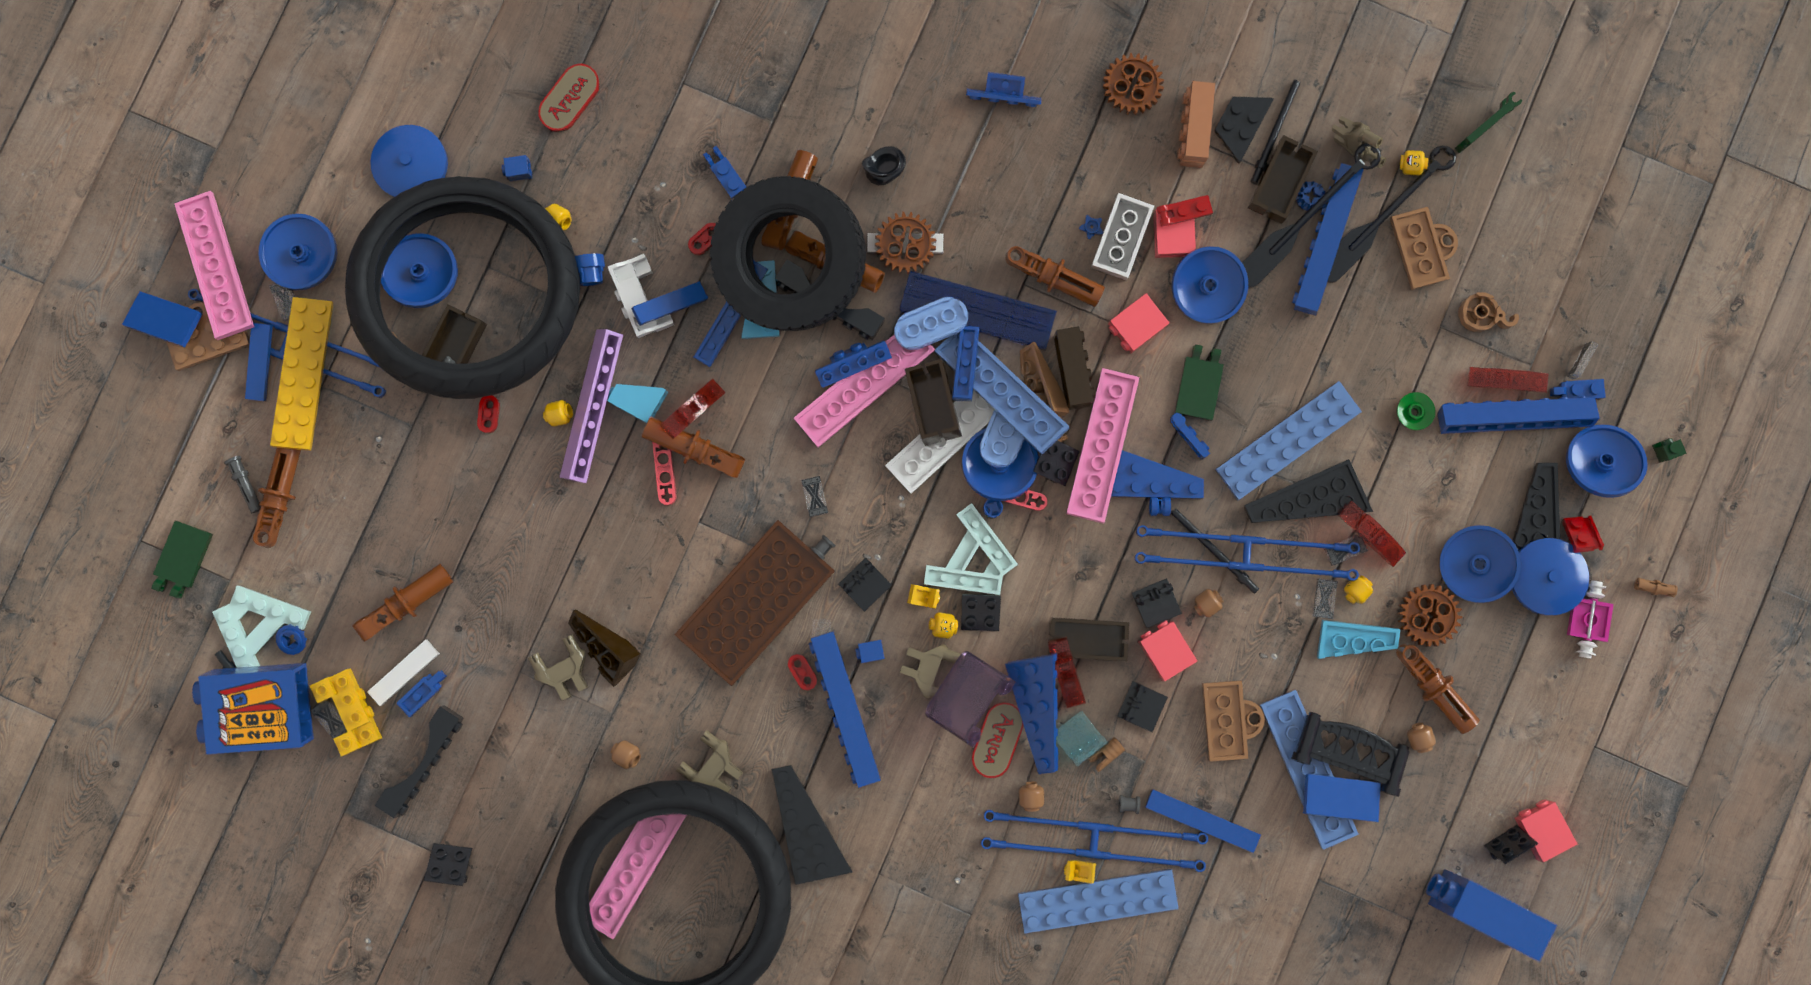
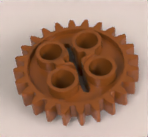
M1130 53L1129 58H1126L1123 54L1121 61L1115 58V64L1110 63V70L1106 69L1105 74L1107 76L1103 77V81L1106 83L1103 84L1102 89L1108 90L1105 91L1104 96H1110L1107 101L1108 103L1114 101L1113 108L1120 106V113L1123 109H1126L1127 115L1130 113V110H1133L1134 115H1136L1140 109L1143 114L1145 107L1151 110L1152 104L1156 105L1157 99L1161 98L1162 94L1160 92L1164 89L1161 84H1163L1164 79H1159L1162 76V72H1156L1159 65L1153 67V59L1147 62V56L1140 59V53L1137 54L1136 58H1133L1132 53ZM1130 69L1133 74L1127 75L1124 70ZM1140 69L1141 73L1136 81V84L1134 85L1129 98L1126 99L1125 96L1130 88V85L1137 73V70ZM1141 77H1148L1150 82H1143ZM1116 86H1123L1125 91H1118ZM1133 94H1141L1142 99H1136Z
M902 212V217L895 213L894 220L888 217V224L882 222L884 229L878 228V232L881 235H876L875 239L880 242L875 243V247L880 248L876 251V254H882L880 261L886 260L885 267L891 264L892 271L899 268V274H901L903 269H906V273L909 274L910 269H913L916 273L917 266L924 269L923 262L926 264L930 263L927 257H934L931 251L936 250V246L931 244L936 243L937 239L931 238L935 235V231H929L932 226L931 224L925 226L926 219L919 221V214L913 218L912 212H910L908 217H906L905 212ZM910 227L909 244L906 247L905 258L901 259L906 229ZM900 228L903 230V234L896 236L893 234V230ZM920 232L922 237L914 239L912 233ZM891 247H898L900 252L898 254H891L889 250ZM916 250L919 255L912 258L908 255V252Z
M1424 584L1421 585V590L1418 587H1414L1415 593L1408 591L1409 598H1402L1405 604H1399V607L1403 609L1402 612H1397V614L1403 616L1402 619L1398 620V622H1404L1401 630L1407 629L1408 631L1405 636L1413 635L1411 641L1415 642L1418 640V645H1423L1425 642L1426 647H1431L1432 643L1434 646H1439V641L1442 644H1446L1445 638L1452 640L1453 637L1450 633L1457 634L1455 626H1461L1457 622V619L1463 618L1457 615V612L1462 610L1461 608H1456L1459 601H1452L1455 595H1447L1448 589H1444L1441 592L1442 586L1440 585L1434 588V584H1429L1427 588ZM1422 598L1426 599L1427 606L1425 608H1422V606L1420 605V601ZM1441 604L1445 607V613L1443 615L1439 612V606ZM1430 612V614L1433 615V618L1427 616V613ZM1417 616L1421 619L1420 626H1416L1414 623V619ZM1434 623H1438L1440 627L1437 633L1433 630Z

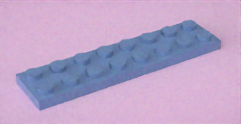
M959 333L948 337L934 350L954 371L956 369ZM978 341L973 390L1042 455L1069 429V425Z
M1338 381L1215 470L1235 498L1240 500L1362 411L1340 381Z
M1292 690L1259 704L1264 713L1265 720L1304 807L1306 774L1334 776L1327 763L1312 758L1311 764L1306 765L1291 759L1293 751L1296 752L1307 717L1297 691ZM1307 814L1316 838L1323 850L1359 835L1352 819Z
M1172 869L1097 880L1092 884L1079 883L1018 893L1024 933L1179 909Z

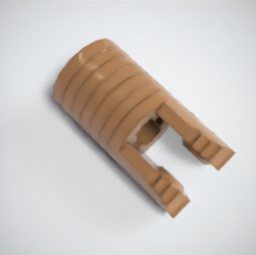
M1114 737L1089 757L1088 760L1091 763L1095 762L1104 754L1106 759L1096 767V770L1100 772L1121 755L1125 749Z

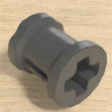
M823 534L818 544L810 549L824 560L826 553L836 545Z
M1120 795L1119 813L1131 811L1139 814L1140 797L1128 798Z

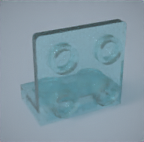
M1083 711L1078 712L1059 727L1058 736H1056V741L1076 766H1079L1108 743Z

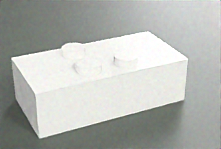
M1118 193L1093 259L1092 269L1123 280L1128 279L1154 205Z

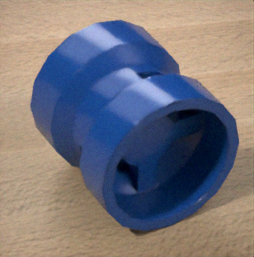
M1150 497V516H1157L1158 514L1170 516L1171 498L1163 497L1158 499L1157 497Z
M988 499L983 506V512L989 518L998 517L1003 510L1001 501Z

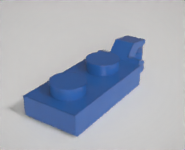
M1604 379L1565 381L1560 383V387L1549 389L1550 396H1561V398L1573 399L1581 396H1586L1587 398L1595 397V399L1606 398Z
M441 670L434 676L429 674L423 677L396 704L408 717H412L442 687L439 683L447 675Z

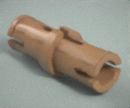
M1637 578L1634 584L1635 590L1647 591L1652 595L1660 594L1675 597L1678 592L1677 585L1661 583L1660 580L1650 581Z

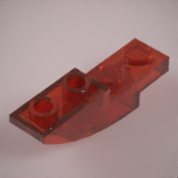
M1469 367L1468 386L1547 393L1549 374L1511 369Z
M714 379L710 380L662 422L660 426L674 439L726 392Z
M1350 501L1337 515L1392 567L1406 554L1398 542L1374 518L1366 514L1353 501Z
M1067 637L1049 641L1050 653H1057L1055 670H1057V679L1067 708L1085 704L1086 700Z

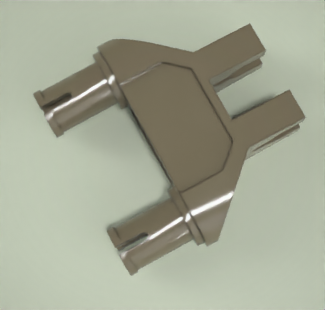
M1341 116L1339 123L1344 126L1341 128L1335 124L1332 126V131L1336 133L1334 141L1344 147L1353 157L1360 145L1368 143L1377 149L1383 142L1382 137L1371 132L1369 126L1362 122H1353ZM1367 146L1362 154H1358V159L1370 163L1373 159H1377V153H1373L1370 150L1371 147ZM1381 156V160L1376 167L1382 168L1386 158Z
M573 634L562 639L570 655L569 658L558 664L546 668L539 652L528 657L536 672L534 674L535 680L555 687L562 701L572 697L565 682L572 679L579 692L588 688L582 676L586 652L580 649Z
M945 644L926 652L908 648L906 655L921 661L917 670L902 665L900 673L915 678L925 698L928 699L931 696L947 703L948 697L941 694L949 696L951 691L935 686L933 682L941 661L946 660L960 666L962 661L954 657L963 659L964 654L948 649Z
M707 730L700 738V741L713 749L712 756L700 771L696 772L683 761L680 764L681 767H678L676 772L689 781L715 786L729 792L732 787L720 778L721 775L726 771L738 780L743 772L731 763L727 741H720Z

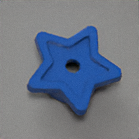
M1086 215V221L1079 229L1086 232L1088 239H1091L1094 234L1101 235L1103 234L1100 228L1102 218L1095 219Z

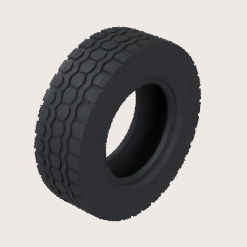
M777 176L767 178V180L763 179L755 182L754 185L751 184L743 192L740 191L734 196L733 201L730 200L725 206V211L721 212L718 218L719 221L715 224L713 230L715 233L711 238L712 248H710L711 268L714 271L713 276L716 284H718V289L724 295V299L728 304L750 322L781 331H802L815 328L823 323H827L840 314L856 295L866 267L864 234L855 214H853L849 206L824 186L795 176ZM792 215L805 217L818 228L823 237L826 253L823 269L818 278L806 289L794 294H777L762 283L755 271L753 249L756 239L765 226L780 217Z

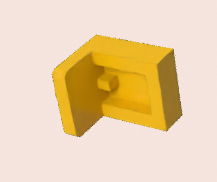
M911 584L907 603L936 609L940 600V590Z
M1079 860L1067 861L1064 867L1065 880L1094 883L1096 863Z

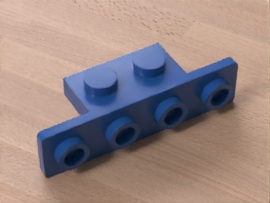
M988 72L986 91L967 89L966 95L974 100H981V97L988 98V101L991 102L1007 100L1008 104L1017 105L1018 102H1023L1029 107H1037V104L1041 105L1042 101L1039 97L1023 96L1025 76Z
M885 341L867 347L865 343H855L850 346V349L845 351L839 350L833 353V356L829 357L831 363L816 369L815 373L821 387L824 388L891 359L892 356Z

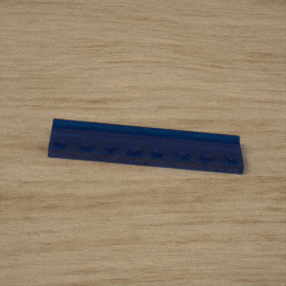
M910 271L900 311L907 313L941 298L953 297L962 301L966 306L968 312L966 326L979 327V333L1027 346L1032 342H1036L1039 349H1047L1056 310Z

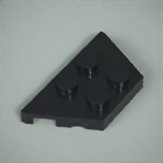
M1231 98L1214 132L1223 140L1225 147L1235 156L1237 163L1240 164L1274 100L1273 98Z

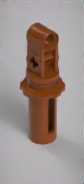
M798 150L787 176L810 180L818 158L810 152ZM784 216L770 222L762 235V245L783 250L793 222L798 216Z
M794 231L784 247L789 254L804 259L822 270L826 254L825 244L806 236L802 232ZM865 263V272L860 286L876 293L883 282L885 272Z
M1018 246L1010 248L1005 256L1008 265L1037 278L1038 283L1043 282L1046 284L1048 293L1054 288L1096 307L1105 289V286L1063 266L1064 259L1057 264L1052 262L1051 258L1045 260L1041 256ZM1010 253H1018L1020 259L1018 261L1012 260ZM1058 277H1061V278H1063V279H1065V280H1068V281H1070V282H1072V283H1074V284H1076V285H1078V286H1080V287H1082V288H1084V289H1086V290H1088V291H1091V292L1088 293V292H1086V291H1084V290H1082V289H1080V288H1078V287H1076V286H1074V285H1071V284H1069V283H1067V282L1061 280V279L1058 278Z
M650 416L641 436L685 457L683 463L685 464L691 459L699 465L704 463L734 478H738L745 462L742 456L711 444L709 439L700 438V430H697L696 434H690ZM715 454L719 455L717 461L714 460Z
M276 448L266 489H258L260 493L264 494L263 501H260L259 504L261 509L253 534V541L259 546L271 548L277 542L278 533L283 522V515L288 509L286 507L287 502L296 498L289 494L301 450ZM268 534V540L263 543L262 537Z
M438 564L404 589L399 590L394 586V595L390 598H385V604L355 622L352 627L365 642L396 619L401 621L407 614L416 617L417 615L414 611L416 607L454 581L445 568ZM378 614H386L385 621L382 619L378 620Z
M1400 645L1396 651L1397 657L1407 667L1410 674L1418 680L1417 686L1425 691L1422 699L1425 702L1433 700L1461 734H1465L1476 727L1480 719L1451 686L1454 681L1451 675L1444 677L1442 671L1439 668H1434L1432 663L1416 646ZM1407 649L1411 650V656L1409 658L1405 657V651ZM1442 693L1445 694V696L1450 700V702H1451V703L1456 707V709L1462 714L1461 717H1460L1459 714L1454 710V708L1448 703V701L1442 696Z

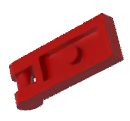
M1208 195L1169 205H1161L1156 208L1157 213L1161 217V227L1213 214ZM1172 211L1173 217H1168L1167 212Z

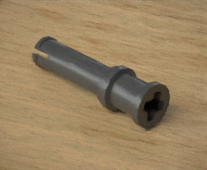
M235 456L226 460L224 464L229 467L232 474L231 479L234 482L236 481L250 513H256L260 511L261 506H259L260 502L248 479L249 472L245 470L241 462L242 457Z

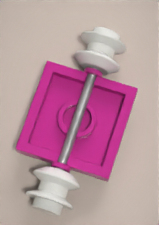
M1590 581L1588 585L1590 587L1589 591L1586 592V595L1590 598L1582 599L1570 611L1567 635L1583 638V640L1577 642L1581 647L1580 650L1576 651V653H1579V657L1591 659L1592 655L1596 656L1592 651L1597 645L1590 641L1608 642L1614 604L1598 601V599L1605 597L1601 592L1602 589L1606 588L1602 586L1603 582Z

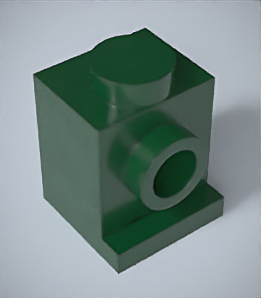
M1672 438L1652 445L1659 463L1687 454L1681 439L1673 441Z

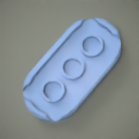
M944 297L907 312L897 320L894 328L895 338L903 348L918 350L962 331L967 324L968 312L966 306L962 301L953 297Z
M995 410L981 440L980 452L987 464L993 467H1005L1016 459L1024 438Z

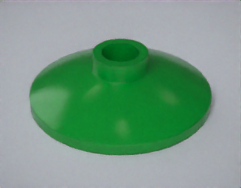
M1409 393L1398 403V419L1408 429L1422 430L1428 427L1435 418V405L1423 393ZM1412 409H1415L1417 411L1416 415H1412Z

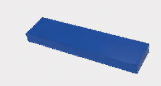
M699 281L633 306L631 309L639 326L706 301L708 297Z
M253 323L254 327L251 328L245 399L266 401L273 325Z
M965 326L959 332L952 399L955 401L972 402L979 327Z

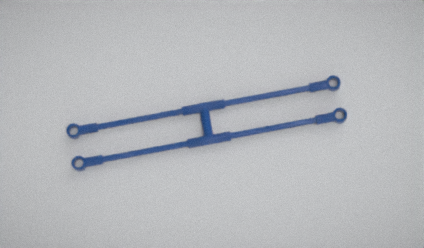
M189 290L188 297L191 300L204 302L199 290ZM197 292V296L193 298V294ZM250 313L252 319L273 325L275 329L286 333L280 351L271 348L270 352L271 356L283 360L288 325L273 322ZM330 342L327 343V347L368 361L370 364L379 367L368 356ZM323 369V374L356 385L362 390L373 393L376 397L381 398L386 394V390L382 386L359 382ZM381 388V394L377 395V389Z
M1144 525L1136 529V534L1139 537H1145L1146 535L1161 537V535L1244 543L1243 562L1229 561V563L1164 558L1139 552L1134 557L1137 564H1143L1144 562L1179 563L1228 567L1235 570L1260 572L1266 570L1328 575L1335 578H1346L1349 581H1354L1359 577V573L1355 569L1348 571H1325L1250 563L1251 544L1326 548L1356 554L1360 551V546L1356 542L1350 544H1324L1286 541L1242 535L1224 536L1162 531V529L1147 528ZM1140 528L1145 529L1144 535L1139 533ZM1351 545L1356 547L1355 552L1351 550ZM1142 555L1144 557V560L1139 561L1137 559V556ZM1350 572L1355 574L1354 579L1349 576Z
M990 809L984 812V818L988 822L993 820H1013L1091 830L1090 850L1006 843V841L992 840L990 837L982 838L981 845L984 849H990L991 847L1006 849L1007 847L1072 854L1086 858L1180 866V868L1195 869L1198 872H1202L1206 868L1205 862L1200 859L1195 861H1174L1097 851L1099 831L1181 838L1182 840L1195 841L1202 845L1208 842V836L1204 832L1197 834L1183 832L1181 834L1115 827L1101 823L1068 822L1012 816L1007 813L994 812ZM988 812L993 813V817L991 819L986 818V814ZM1200 835L1205 836V840L1203 842L1199 841ZM984 840H989L990 845L984 846ZM1199 862L1203 864L1201 869L1196 868Z

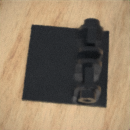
M1056 441L1042 455H1039L1033 472L1050 479L1053 483L1066 486L1080 451L1060 441Z
M867 558L863 559L838 583L864 612L892 586Z
M1167 578L1132 592L1146 628L1182 614L1173 593V586L1171 583L1169 584Z
M962 594L961 630L999 631L1001 595Z
M1132 681L1117 717L1153 732L1168 697Z
M1516 825L1484 846L1491 852L1490 855L1494 860L1498 859L1507 864L1538 845V842Z
M433 843L424 881L463 886L468 878L466 872L472 848Z

